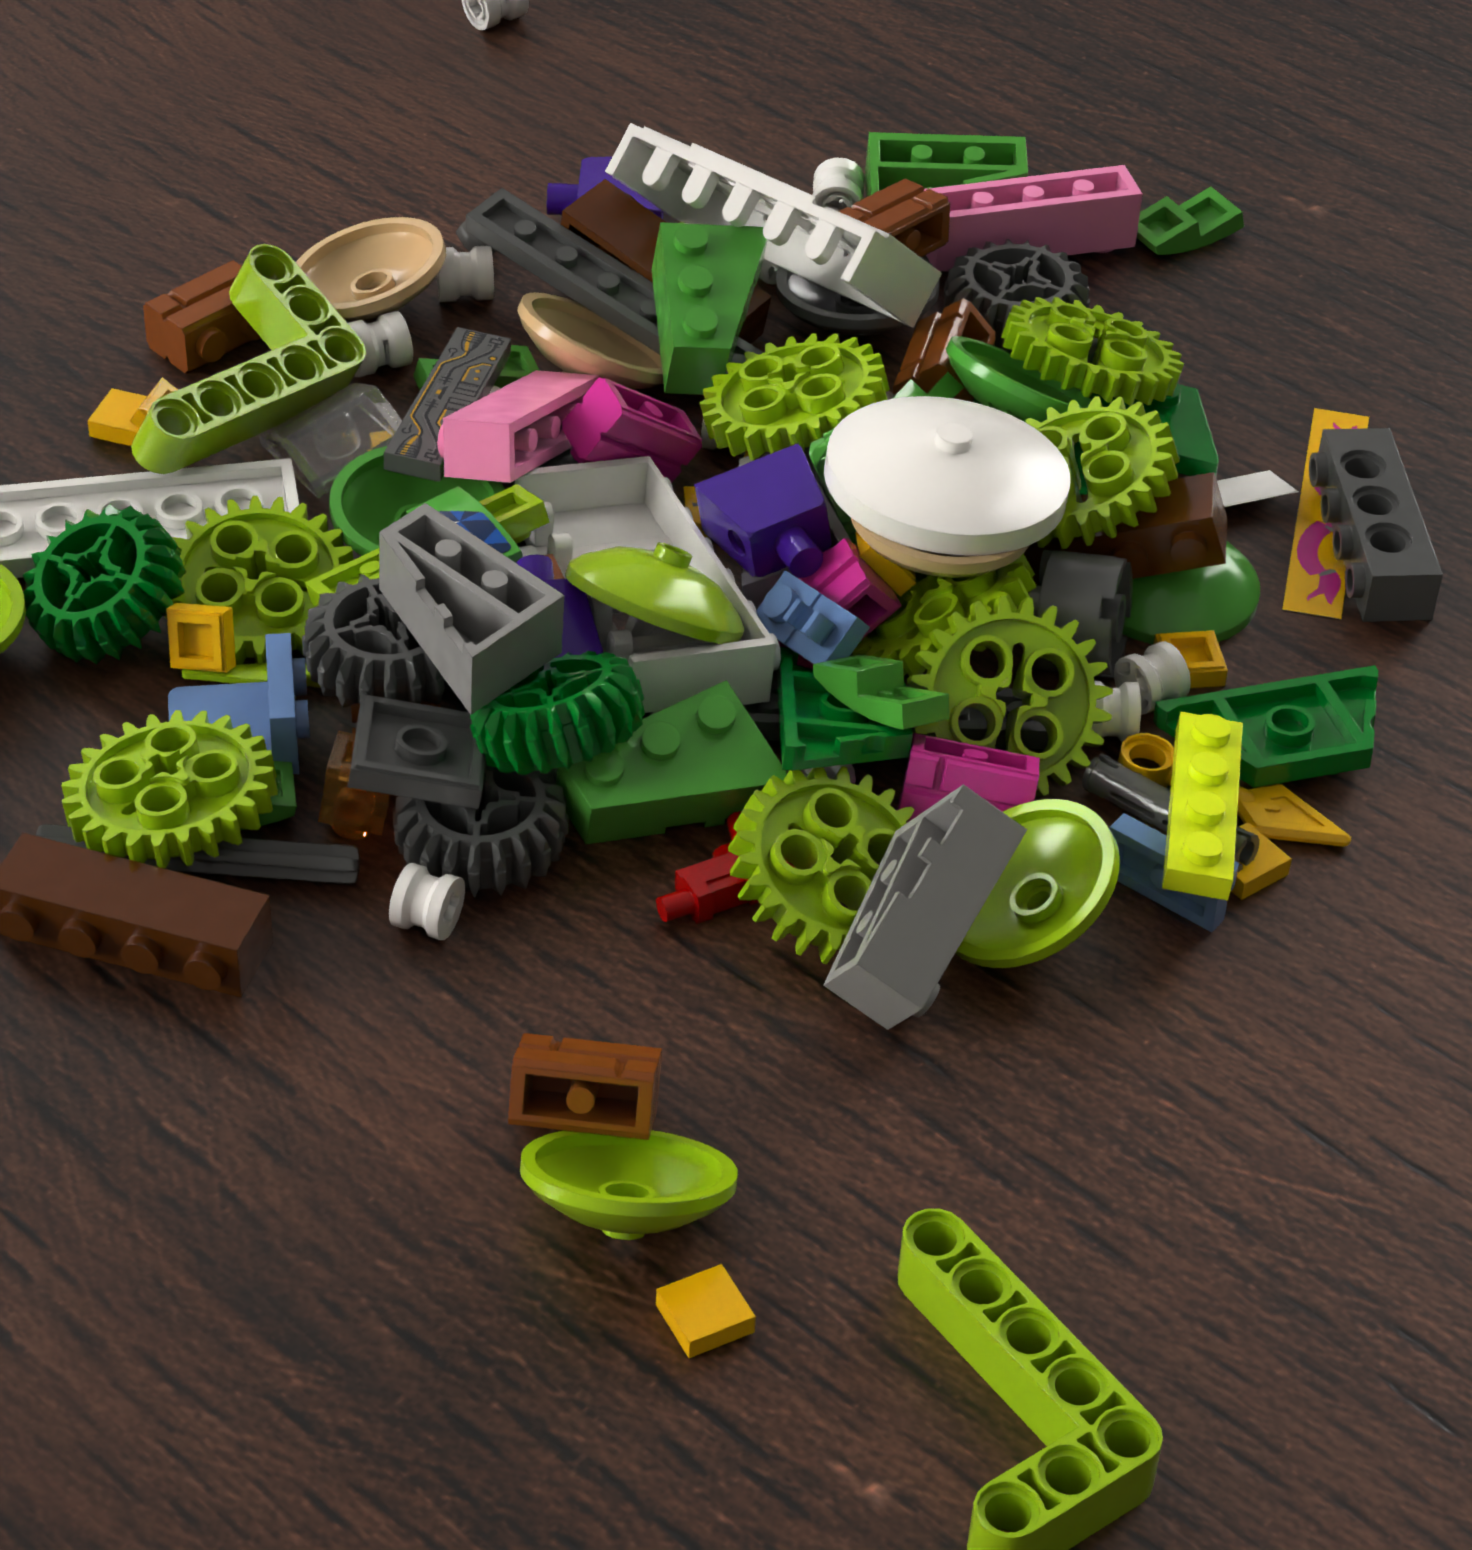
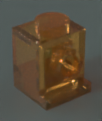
M338 730L326 768V779L318 822L332 825L334 832L346 839H363L370 833L382 836L392 795L348 788L351 764L346 762H351L355 734Z

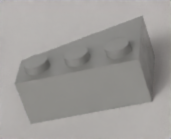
M426 503L379 532V590L470 715L562 653L564 595Z
M963 784L896 830L823 986L887 1030L912 1015L916 1018L922 1016L935 1001L940 990L938 982L1027 829Z

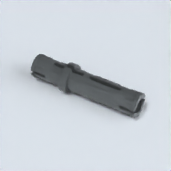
M1100 754L1099 758L1095 757L1091 760V764L1086 768L1082 779L1084 790L1112 802L1117 807L1167 832L1170 801L1169 789L1124 767L1105 754ZM1237 827L1235 861L1247 866L1254 860L1258 852L1259 837L1241 827ZM1240 863L1238 867V872L1243 868V865Z

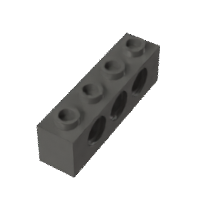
M1323 429L1319 452L1312 453L1310 456L1309 478L1312 487H1319L1321 492L1322 520L1324 523H1331L1333 528V552L1335 559L1343 560L1346 568L1345 588L1347 596L1355 598L1363 622L1433 620L1443 573L1391 429Z

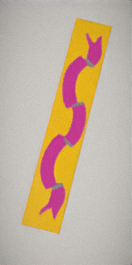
M1314 408L1282 610L1342 619L1346 590V568L1343 560L1335 559L1333 552V528L1331 523H1324L1322 520L1321 492L1319 487H1312L1310 483L1309 461L1312 453L1319 452L1323 429L1368 428V416Z

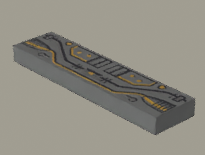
M460 327L456 328L385 449L383 469L432 481H441L444 475V458L438 452L437 441L439 430L443 424V418L489 395L511 355L510 338Z

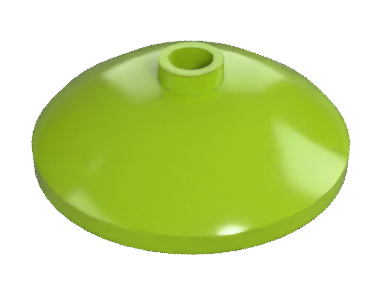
M662 542L657 543L654 551L618 546L582 554L569 561L565 577L579 590L614 609L660 628L717 644L740 641L745 630L739 613L720 586L705 574L690 566L689 564L693 556L678 547Z
M1044 799L1023 803L1003 811V813L1026 828L1027 831L955 954L972 964L983 967H1018L1043 960L1058 953L1075 942L1093 925L1106 907L1115 889L1120 868V856L1117 842L1111 830L1103 819L1087 806L1069 800Z
M565 1130L541 1136L527 1144L521 1153L520 1162L521 1177L538 1198L570 1219L588 1227L600 1229L606 1236L621 1240H634L642 1238L645 1234L673 1230L710 1215L733 1197L736 1192L738 1179L736 1165L719 1150L690 1138L654 1130L651 1131L649 1140Z

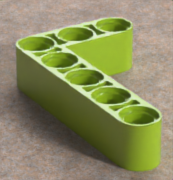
M260 244L253 247L229 290L230 300L235 308L263 339L271 351L160 397L153 402L131 445L134 458L143 468L158 474L173 473L335 401L345 393L365 358V345L284 250L269 244Z
M924 1209L910 1216L906 1220L902 1231L898 1266V1285L900 1289L1047 1446L986 1483L977 1492L973 1502L967 1550H1069L1142 1504L1150 1496L1163 1442L1162 1429L1144 1406L962 1219L952 1212L943 1209ZM997 1529H1005L1011 1532H1003Z

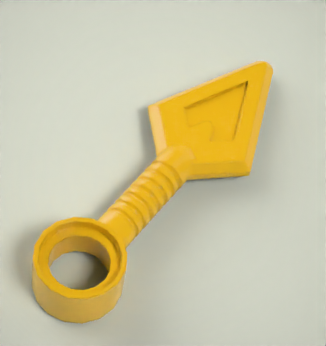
M1137 733L1128 736L1122 742L1118 762L1165 788L1171 786L1173 745L1168 740L1150 733ZM1132 759H1149L1158 763L1161 767L1157 769L1140 767L1133 763ZM1282 784L1252 789L1239 786L1237 814L1244 824L1250 823L1266 838L1345 847L1350 844L1351 836Z

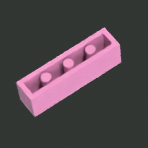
M1125 165L929 188L947 196L950 203L949 242L945 246L926 255L933 267L940 272H949V269L954 267L956 257L966 256L968 248L976 247L983 249L986 242L1003 245L1006 239H1009L1013 244H1024L1028 240L1029 244L1035 247L1049 245L1052 253L1064 252L1067 255L1091 252L1108 253L1115 249L1135 247L1143 193Z
M535 370L444 417L437 441L438 452L444 458V477L511 483L570 449L572 445L562 430V421L577 403L582 404L584 402L583 396L598 379L599 375Z

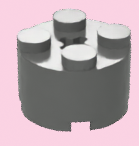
M1044 550L1039 569L1040 585H1036L1035 589L1028 592L1030 598H1033L1034 616L1039 617L1047 608L1054 605L1057 607V616L1054 624L1057 627L1061 628L1076 619L1079 625L1072 637L1075 643L1079 644L1090 639L1096 641L1093 649L1085 656L1088 663L1106 662L1108 666L1102 673L1094 677L1114 678L1115 664L1120 658L1124 657L1128 637H1123L1122 633L1125 617H1131L1133 593L1131 562H1127L1126 558H1117L1116 556ZM1037 658L1032 666L1033 670L1059 673L1057 667L1045 658Z

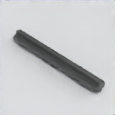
M43 824L37 829L36 836L86 848L85 841L75 842L72 829L68 825ZM242 838L243 843L240 845L231 844L224 840L217 843L219 849L218 857L214 858L201 850L194 853L193 865L186 866L180 856L171 857L168 866L165 868L180 873L352 885L356 883L359 876L360 853L359 849L353 845ZM148 858L145 861V864L157 867L156 859Z

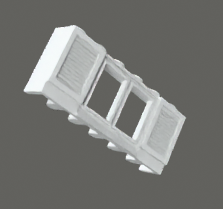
M632 123L629 124L605 170L610 176L682 223L763 227V235L768 239L763 260L912 328L916 324L942 274L889 233L826 206L823 208L816 204V197L695 143L688 146L645 126L641 128Z
M650 456L540 467L515 480V484L520 485L544 501L550 523L531 531L530 536L524 540L526 545L535 546L539 555L553 554L565 579V572L569 561L582 554L618 546L654 551L657 543L662 542L690 553L693 557L689 565L718 584L739 613L745 630L741 640L737 642L717 644L675 632L632 637L629 629L618 630L612 621V614L623 612L587 595L603 652L613 653L617 657L628 660L629 666L633 668L636 679L640 680L645 698L642 701L645 713L649 712L650 715L657 713L726 680L743 705L770 701L773 671L778 670L781 661L778 640L773 633L767 631L757 616L753 602L744 597L735 583L732 571L729 568H725L714 552L711 540L703 536L693 521L690 509L682 505L673 491L669 478L663 477Z

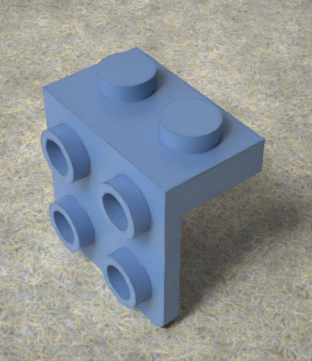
M291 633L265 634L268 682L176 687L169 692V720L175 710H181L184 721H192L200 711H207L208 720L211 724L219 718L229 715L233 728L246 723L249 724L252 737L261 735L264 737L266 749L271 750L273 761L292 762L293 774H299L297 739L310 738L308 700H295V696L307 695L305 658L292 659Z

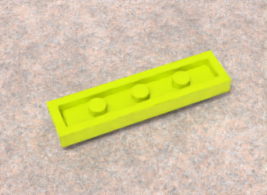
M1180 711L1175 732L1162 889L1228 901L1234 877L1243 723L1226 720L1213 714L1197 715Z

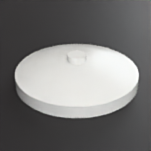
M917 396L894 398L876 402L856 410L845 417L834 428L827 445L824 465V477L829 493L840 508L853 520L870 531L899 544L919 550L949 555L978 556L1000 554L1029 546L1041 540L1054 530L1061 521L1065 512L1071 483L1070 472L1063 455L1037 429L1010 414L989 406L945 397Z

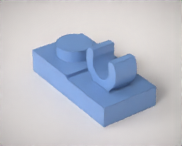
M786 570L773 588L766 594L763 602L756 610L757 616L769 633H773L779 642L812 664L850 656L870 628L857 616Z
M1123 813L1109 828L1119 849L1120 868L1117 881L1204 929L1213 932L1224 920L1227 901L1162 889L1166 835ZM1235 860L1231 891L1235 886L1239 862Z

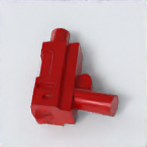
M742 811L734 812L727 819L731 841L737 834L733 829V825ZM730 843L716 848L713 852V858L676 870V891L656 898L657 911L663 922H669L690 914L695 923L699 924L712 919L714 914L745 903H749L750 906L759 903L758 900L746 901L739 900L738 894L748 879L730 876V869L739 857L728 851ZM786 861L790 866L796 868L793 864Z

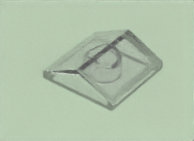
M352 383L260 435L259 440L261 445L276 459L291 458L294 476L317 498H320L330 492L335 478L349 462L368 451L388 446L402 419L377 386Z

